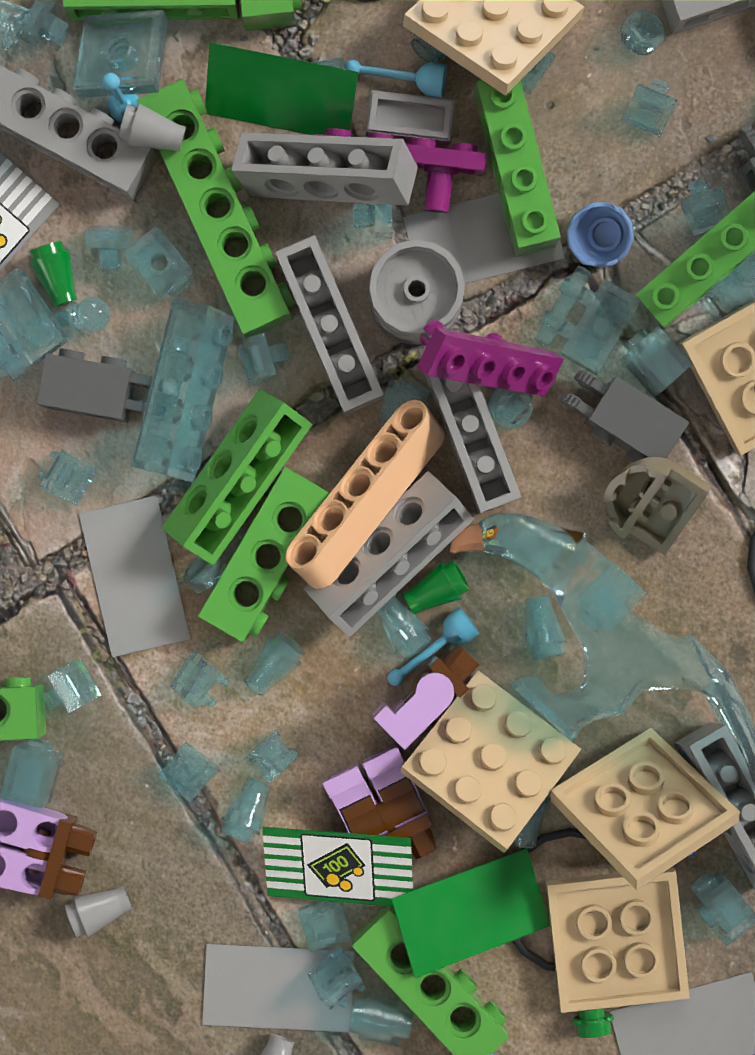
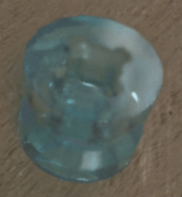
M276 729L258 744L245 759L250 765H257L261 769L262 778L268 784L283 772L299 754L294 748H287L284 745L282 735Z

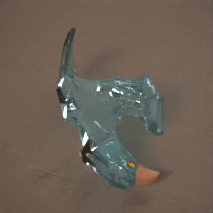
M495 513L481 518L476 524L466 527L451 541L450 552L452 554L480 551L502 556L529 571L551 591L562 615L583 650L585 662L584 682L573 692L553 694L543 678L532 672L517 676L510 685L568 740L573 743L581 729L597 720L623 715L643 692L665 689L699 692L705 695L719 724L727 725L745 758L752 781L755 783V727L752 724L753 718L734 677L692 634L675 636L662 632L651 622L624 605L612 587L616 565L586 541V533L570 530L522 513Z

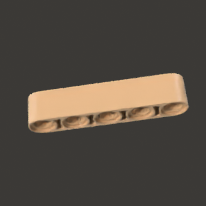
M407 401L393 413L287 548L286 562L311 587L322 589L331 585L338 578L442 445L445 438L444 428L422 401Z

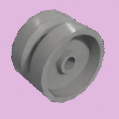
M414 239L397 243L381 255L372 269L369 303L373 319L386 335L398 342L413 345L422 344L420 342L421 333L431 337L423 328L432 320H438L444 327L450 330L459 316L463 302L465 282L461 267L449 251L434 242ZM411 288H420V295L422 296H412L410 294Z

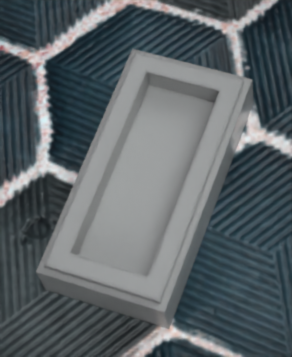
M371 90L366 136L369 133L391 135L393 139L410 141L411 138H424L436 141L435 144L449 145L455 100Z

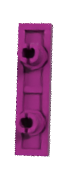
M327 128L325 135H315L351 137V131ZM368 134V138H393V136L387 134ZM411 138L410 144H406L418 169H424L428 173L424 211L448 213L453 175L462 173L482 176L485 171L487 153L477 152L478 146L468 143H453L452 149L435 147L436 141Z
M432 320L423 328L431 337L424 333L420 335V342L426 348L417 368L426 376L546 396L556 379L564 359L554 351L507 342L498 333H491L486 337L448 330L438 320Z

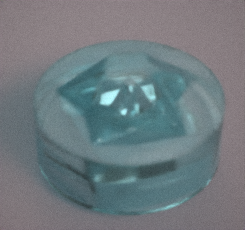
M637 10L632 12L623 22L620 28V36L624 45L631 52L646 56L652 54L663 42L665 30L662 22L653 13L646 10Z
M497 388L489 398L488 410L491 418L497 424L506 429H515L521 427L529 420L533 411V402L527 393Z
M197 557L186 569L184 582L194 593H202L218 583L226 569V563L219 557L213 566L202 558Z

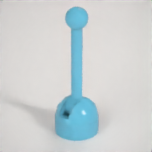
M349 60L345 64L346 70L359 72L358 75L365 74L415 81L419 90L426 96L443 98L447 76V64L426 63L416 73L360 65L357 60Z
M107 73L102 78L103 87L112 92L107 101V110L111 118L121 125L124 116L123 112H125L127 105L138 107L136 100L139 97L129 89H119V77L114 73Z
M458 607L444 620L443 636L401 669L391 670L387 676L388 682L393 686L401 685L404 681V676L446 643L463 645L480 634L464 611Z

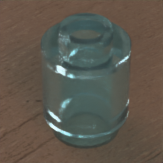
M369 995L366 996V999L355 997L349 1032L359 1034L358 1039L399 1047L400 1039L409 1040L414 1014L405 1012L407 1005L403 1002Z

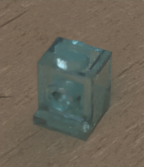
M157 226L152 228L124 252V255L161 299L168 294L171 297L178 295L191 282L188 277L194 273L192 268ZM160 257H165L168 261L166 268L161 271L153 269V263Z
M720 871L714 875L707 873L692 884L691 890L701 902L694 908L710 928L718 924L712 931L726 947L755 925V913L729 879Z

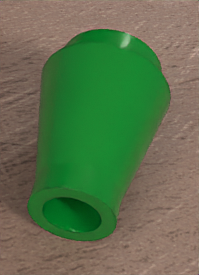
M62 241L49 243L30 250L29 253L32 261L29 262V265L50 297L53 307L78 300L74 288L70 250L64 249Z
M453 560L447 564L444 562L438 564L412 588L403 592L410 609L416 615L424 610L463 599L462 594L469 591L470 587L461 569Z

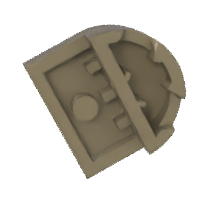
M648 457L635 461L618 472L605 491L603 504H606L611 528L621 538L625 539L628 533L665 555L709 494L712 485L670 459Z

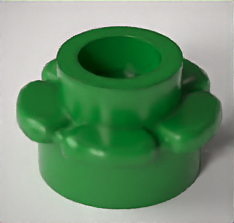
M604 1008L578 1011L579 1016L574 1017L571 1021L572 1025H576L578 1037L596 1038L612 1033L610 1021L614 1020V1016L604 1012Z

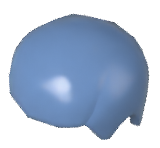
M594 202L583 207L572 216L566 231L568 248L577 260L584 265L609 267L621 261L628 255L634 240L633 222L621 207L607 202Z

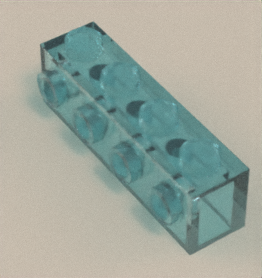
M179 299L172 300L131 467L194 482L196 472L202 463V448L207 429L212 422V408L217 388L223 379L222 368L227 348L233 339L235 317L207 304Z

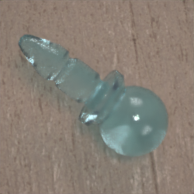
M89 297L80 304L70 302L66 310L43 313L34 318L31 323L32 326L43 329L71 326L74 332H79L83 328L89 331H99L109 323L111 312L105 301L97 297Z

